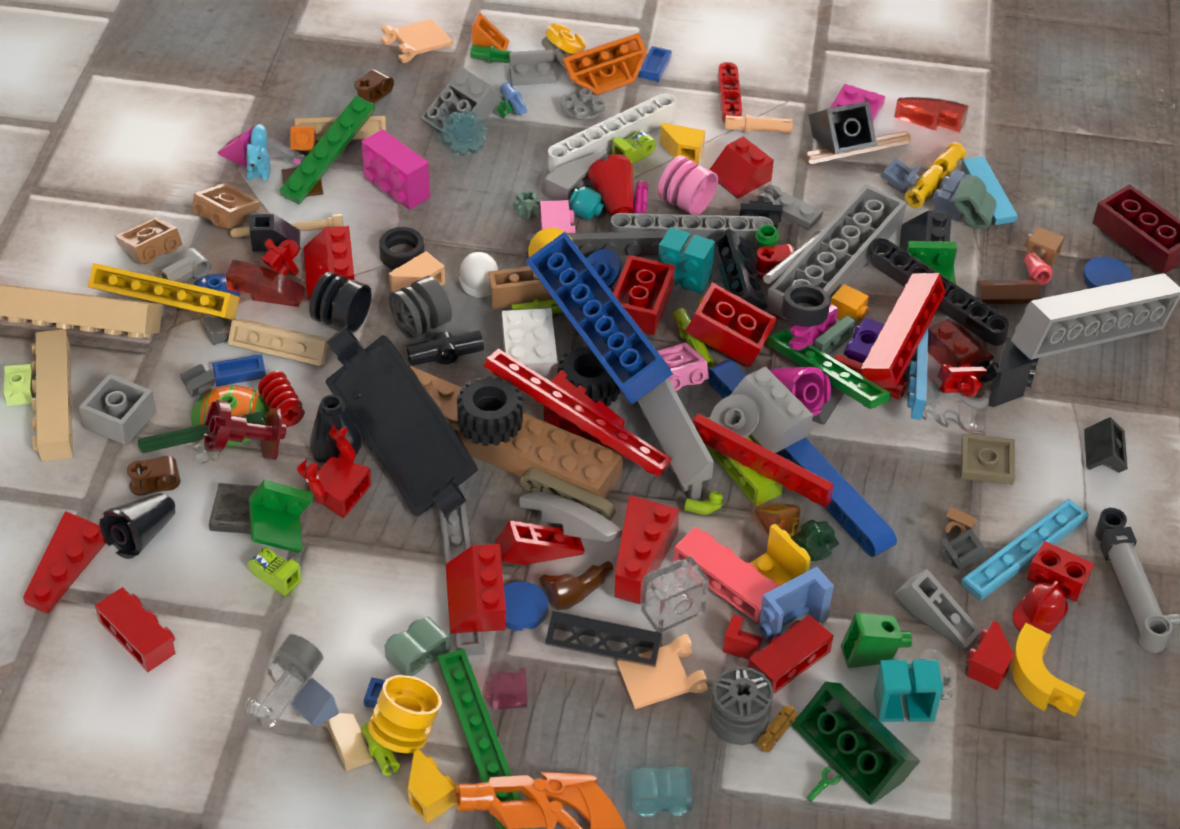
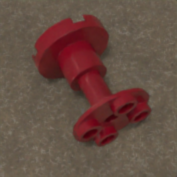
M213 401L208 408L205 418V425L209 426V434H204L205 449L210 452L221 453L227 441L242 443L244 438L261 440L263 457L276 460L279 453L280 439H284L286 436V424H282L281 409L271 408L265 417L266 424L262 425L248 423L246 417L231 415L228 401Z

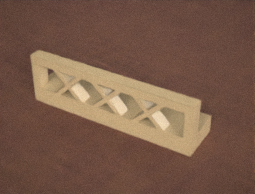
M371 116L352 140L366 139L381 129L386 131V116ZM338 117L295 119V125L316 126V141H319Z
M246 319L232 320L228 345L318 366H324L327 348H330L326 343L328 338Z

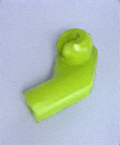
M712 491L709 494V499L705 501L687 498L684 511L709 515L722 507L723 495L720 492Z

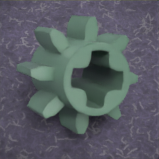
M522 191L516 195V200L513 201V210L518 211V216L523 219H532L536 215L539 216L540 201L542 199H538V194L533 191Z

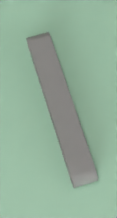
M617 213L611 217L610 232L668 231L672 227L690 233V238L685 246H688L694 235L715 240L730 228L748 241L749 248H758L755 236L757 230L762 225L768 224L773 226V222L767 217Z

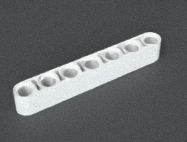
M667 93L659 94L552 145L548 149L549 172L552 173L558 166L603 150L607 153L612 151L613 139L621 137L624 140L640 130L649 133L660 128L661 123L668 124L672 122L675 114L674 96Z

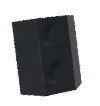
M928 210L903 223L899 247L907 252L908 241L950 242L952 213Z
M1009 337L1006 339L989 403L991 407L1023 397L1025 388H1031L1035 373L1030 372V369L1036 370L1039 358L1030 360L1011 341L1012 338Z

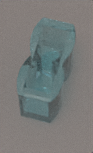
M667 767L663 769L639 768L632 770L631 796L633 813L648 817L662 811L672 815H682L691 811L693 797L690 768Z

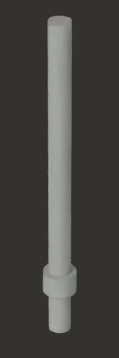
M819 228L815 231L811 239L764 275V282L770 284L784 273L824 228Z

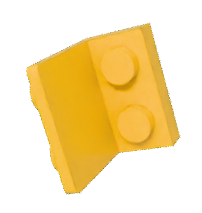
M773 524L769 530L767 552L750 562V564L763 576L774 580L778 586H781L809 571L810 556L804 548L799 547L791 539L786 531Z

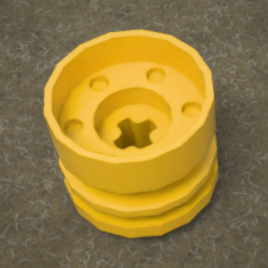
M398 675L388 678L381 689L377 704L369 721V733L380 745L395 752L414 753L418 749H423L442 704L439 693L430 684L416 677Z

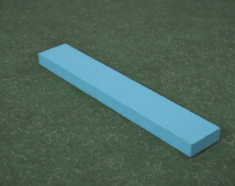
M1070 499L1066 500L962 578L960 585L978 600L982 601L1028 566L1044 541L1053 545L1057 544L1087 521L1089 514Z

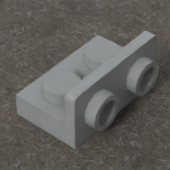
M553 50L510 52L512 85L556 83Z

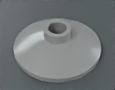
M734 394L725 397L714 407L710 420L747 438L755 430L759 422L760 413L753 399L743 394Z

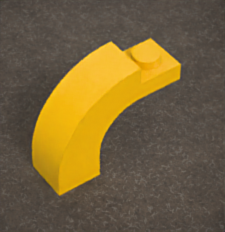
M1026 623L1018 636L1011 662L1012 675L1018 689L1027 700L1043 711L1046 710L1048 704H1051L1062 712L1076 716L1081 707L1085 692L1059 680L1046 669L1042 658L1047 652L1052 635Z

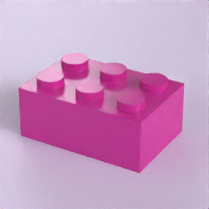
M383 129L361 141L363 174L368 181L377 185L384 193L389 194L397 203L402 204L409 210L430 198L428 161Z

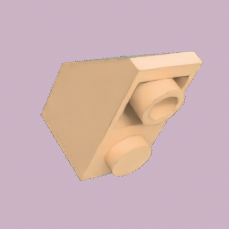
M426 251L389 273L390 291L394 292L405 286L411 287V283L428 275L435 278L442 286L445 284V266Z

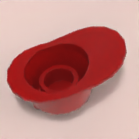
M1055 581L1053 584L1042 582L1034 585L1018 603L1013 612V622L1020 632L1027 623L1049 634L1066 616L1068 603L1065 600L1063 591L1059 588V582Z

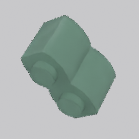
M979 177L961 178L954 197L955 206L964 214L966 222L973 229L990 227L997 206L994 197L986 191V186Z
M429 616L415 620L407 631L394 634L387 640L384 645L385 658L403 675L414 676L424 669L428 663L436 661L438 655L446 654L450 650V636Z

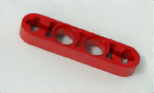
M723 62L718 68V85L721 115L725 123L726 115L742 116V101L738 67L732 62ZM726 99H734L736 101H727Z

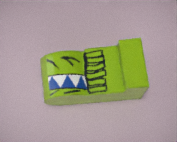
M640 130L624 140L621 137L613 139L612 155L626 156L634 164L651 155L657 147V142L644 130Z
M263 547L247 563L250 571L258 579L285 597L302 581L299 563L292 559L287 561L277 556L267 547Z

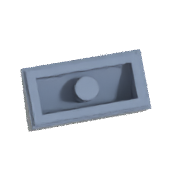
M313 678L309 679L291 703L292 707L312 726H317L339 714L333 695Z

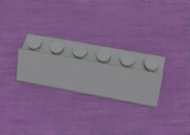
M667 378L640 398L638 403L643 417L647 418L650 424L652 435L656 436L659 441L661 452L672 458L669 464L670 469L673 473H676L681 490L686 492L690 499L697 500L701 498L702 481L712 479L714 461L669 378Z

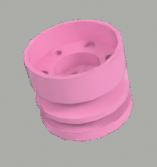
M681 155L673 159L665 168L658 184V196L671 205H678L679 209L690 215H700L708 207L715 195L718 186V176L703 166L698 167L697 163Z

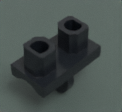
M759 194L758 200H749V203L740 204L739 216L767 217L777 229L779 222H781L783 205L773 204V201L764 200V194Z

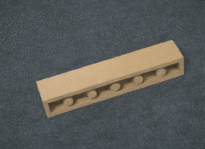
M67 330L36 332V343H32L33 358H36V361H32L33 376H36V379H32L33 394H36V398H32L33 412L36 413V416L32 417L34 432H37V436H32L34 452L39 451L41 461L73 458L71 349Z

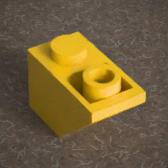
M661 123L660 143L674 159L682 155L699 165L704 150L706 130Z
M418 749L413 755L408 784L409 804L428 824L456 804V786L449 776L446 775L444 777L440 773L432 757H426Z

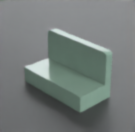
M847 315L818 337L812 345L830 355L852 338L855 320Z

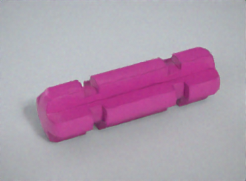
M638 181L636 183L634 213L646 214L648 183L646 181Z

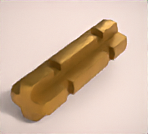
M784 705L778 715L765 729L764 734H761L758 738L756 745L760 751L769 753L776 745L775 742L781 739L798 717V713L793 706Z

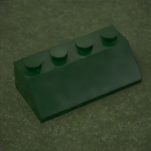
M825 681L791 725L870 805H873L901 785L920 762L841 683Z

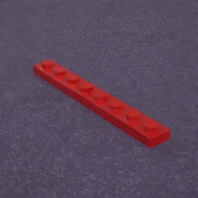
M496 350L486 359L484 367L495 376L501 377L506 381L509 380L513 386H517L520 391L533 397L536 402L547 406L555 411L558 416L566 418L577 425L580 430L596 437L602 444L610 446L621 453L624 458L632 460L643 467L646 472L659 477L669 466L672 460L671 457L502 350Z

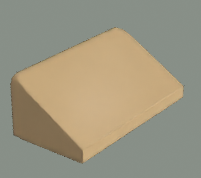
M338 714L326 721L345 771L374 762L354 714Z

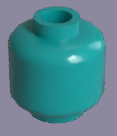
M586 186L575 189L569 200L570 210H574V215L586 221L591 220L593 216L599 217L604 204L600 203L602 196Z

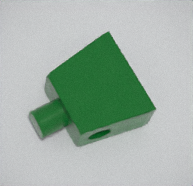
M855 613L840 645L847 668L877 665L881 661L893 659L898 648L911 647L912 634L910 631H900L897 620L893 616Z

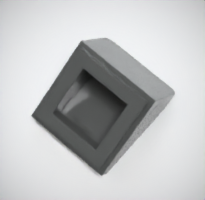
M203 318L205 330L213 345L228 341L231 328L228 319Z

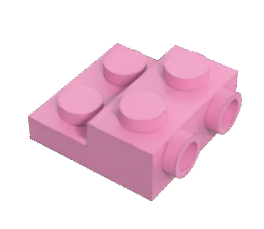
M687 343L658 350V353L673 373L669 380L675 391H678L683 386L701 384L704 380L709 379L707 361Z

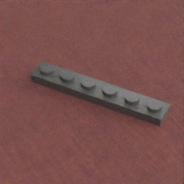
M667 231L567 234L585 257L601 249L612 250L618 256L658 255L659 244ZM527 234V258H529V244L536 234Z

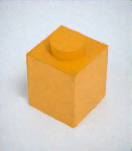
M845 284L831 297L830 304L838 307L836 319L840 321L848 315L855 320V326L860 319L864 320L869 312V307L867 306L869 296Z

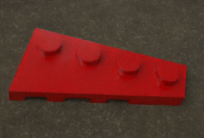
M67 511L64 512L23 596L26 605L47 614L51 611L106 544L100 530V525Z

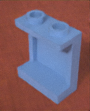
M818 567L763 595L758 630L764 639L771 641L776 635H781L782 626L808 612L819 623L828 619L834 585Z

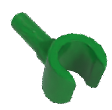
M501 96L502 100L500 105L496 107V110L502 118H505L508 113H512L514 110L504 100V97Z
M824 768L821 774L822 780L806 798L812 802L828 785H837L841 781V774H838L834 780L828 781L827 774L833 768Z

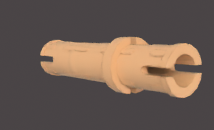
M726 115L724 126L725 130H743L745 133L750 131L792 133L793 120L756 118L750 115H745V117Z

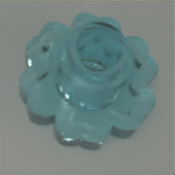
M463 110L461 114L452 112L450 116L445 118L441 136L445 145H451L453 153L464 156L468 151L475 154L479 149L483 148L484 139L488 131L485 122L478 120V115L475 112Z

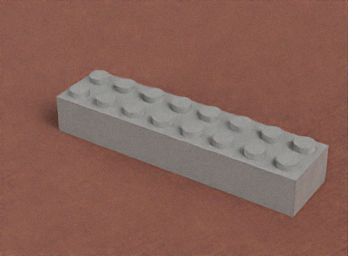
M865 184L768 289V308L766 310L787 320L781 310L785 290L797 284L818 286L824 289L831 299L843 284L848 285L869 262L871 243L878 238L888 240L903 223L906 202ZM797 303L804 307H816L812 304Z
M1159 274L1033 300L1026 306L1025 313L1016 326L1011 341L1031 360L1162 330L1180 300V287L1167 275Z

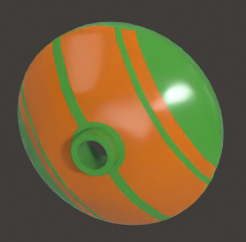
M226 385L212 389L196 401L191 412V421L193 426L205 424L208 408L216 400L228 401L231 415L236 416L262 411L266 417L269 410L257 391L245 386ZM244 438L242 443L247 442L251 439ZM227 441L226 446L237 445L241 443Z

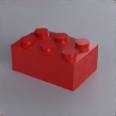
M629 255L613 294L643 333L655 335L674 287L676 265Z
M712 282L685 332L750 368L761 351L777 318Z

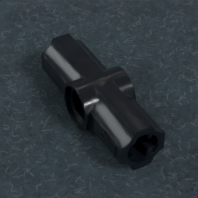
M480 330L453 336L450 332L444 331L434 335L432 340L406 345L410 366L433 361L447 365L455 362L461 355L484 351V343Z

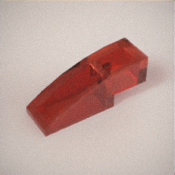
M903 97L897 100L894 118L934 131L940 126L960 133L966 122L969 105L937 98Z
M232 260L226 274L227 289L251 293L253 301L299 307L306 291L305 287L296 281L268 268L248 262Z

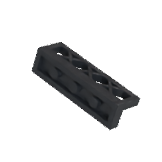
M552 611L545 645L656 667L659 649L663 643V635L660 632ZM555 629L568 631L573 634L564 641L553 639ZM587 635L597 637L600 641L590 647L583 645L579 637ZM576 639V641L578 642V644L571 643V642ZM610 640L626 643L627 647L619 652L611 651L606 642ZM641 646L653 649L651 659L639 657L634 648ZM631 651L633 655H629V654H625V653Z

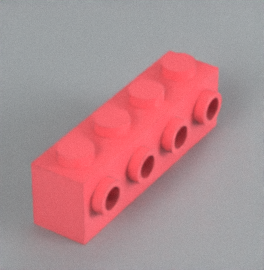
M696 526L675 546L673 562L754 622L759 623L763 595L779 587L774 580L763 576L752 564L741 560L730 548L722 546L709 533L703 532Z

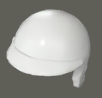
M483 252L471 253L463 260L460 266L459 281L467 294L476 298L489 296L488 272L498 271L495 260Z

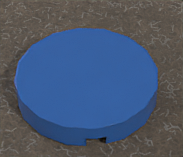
M1096 257L1088 261L1083 271L1084 282L1090 289L1132 280V273L1129 267L1122 261L1111 257Z
M515 581L504 585L506 628L523 631V628L530 627L532 629L544 621L548 613V598L540 587L526 581Z

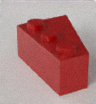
M562 370L551 380L558 387L624 428V419L600 400L596 403L584 394L586 392L585 388L581 385L577 388L565 379L567 374ZM544 405V422L613 450L610 446L602 444L599 439L588 432L580 430L577 425L566 418L558 416L555 411Z

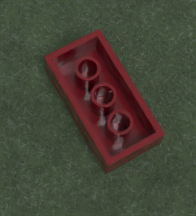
M1130 184L1098 202L1092 222L1095 226L1160 274H1165L1180 265V220Z

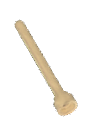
M342 213L333 214L332 217H328L326 220L290 223L300 231L344 226ZM250 227L233 228L230 230V235L233 238L250 236Z

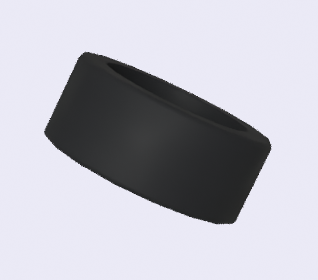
M396 227L386 231L379 240L381 261L390 269L399 268L414 257L424 253V238L420 232L408 227ZM399 244L414 247L412 251L406 253H396L389 250L391 247Z
M797 284L785 290L781 309L782 314L788 321L796 325L805 327L817 326L827 320L831 299L829 294L818 286ZM797 303L812 304L816 307H804Z

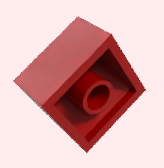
M742 136L725 146L709 170L717 174L719 185L739 199L772 181L774 159Z

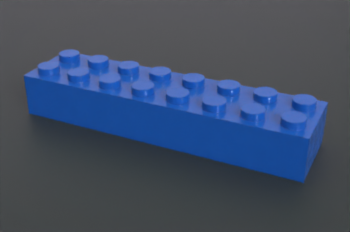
M563 232L525 260L631 404L638 401L673 375L664 359L566 232Z

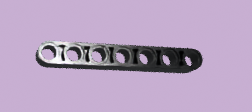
M885 238L875 239L871 243V264L903 287L908 283L913 273H938ZM940 274L946 293L938 310L993 346L1004 344L1008 336V319Z

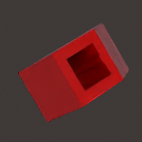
M993 621L988 630H982L977 641L979 647L977 650L971 649L966 659V664L969 665L968 677L998 691L1009 671L1014 654L999 623Z

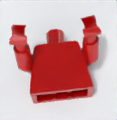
M333 425L329 435L337 441V447L340 451L339 457L329 458L322 468H319L316 462L309 464L307 467V459H305L297 467V471L306 479L314 502L324 505L338 516L345 518L372 485L371 472L369 467L354 463L356 452L349 439L345 438L348 429L342 427L338 431L336 426Z

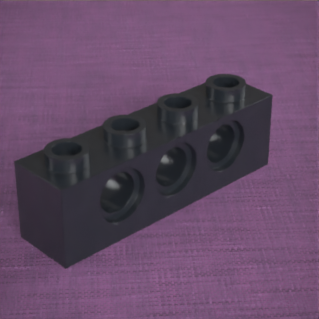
M728 228L713 240L715 241L714 252L725 290L764 311L768 306L748 241Z

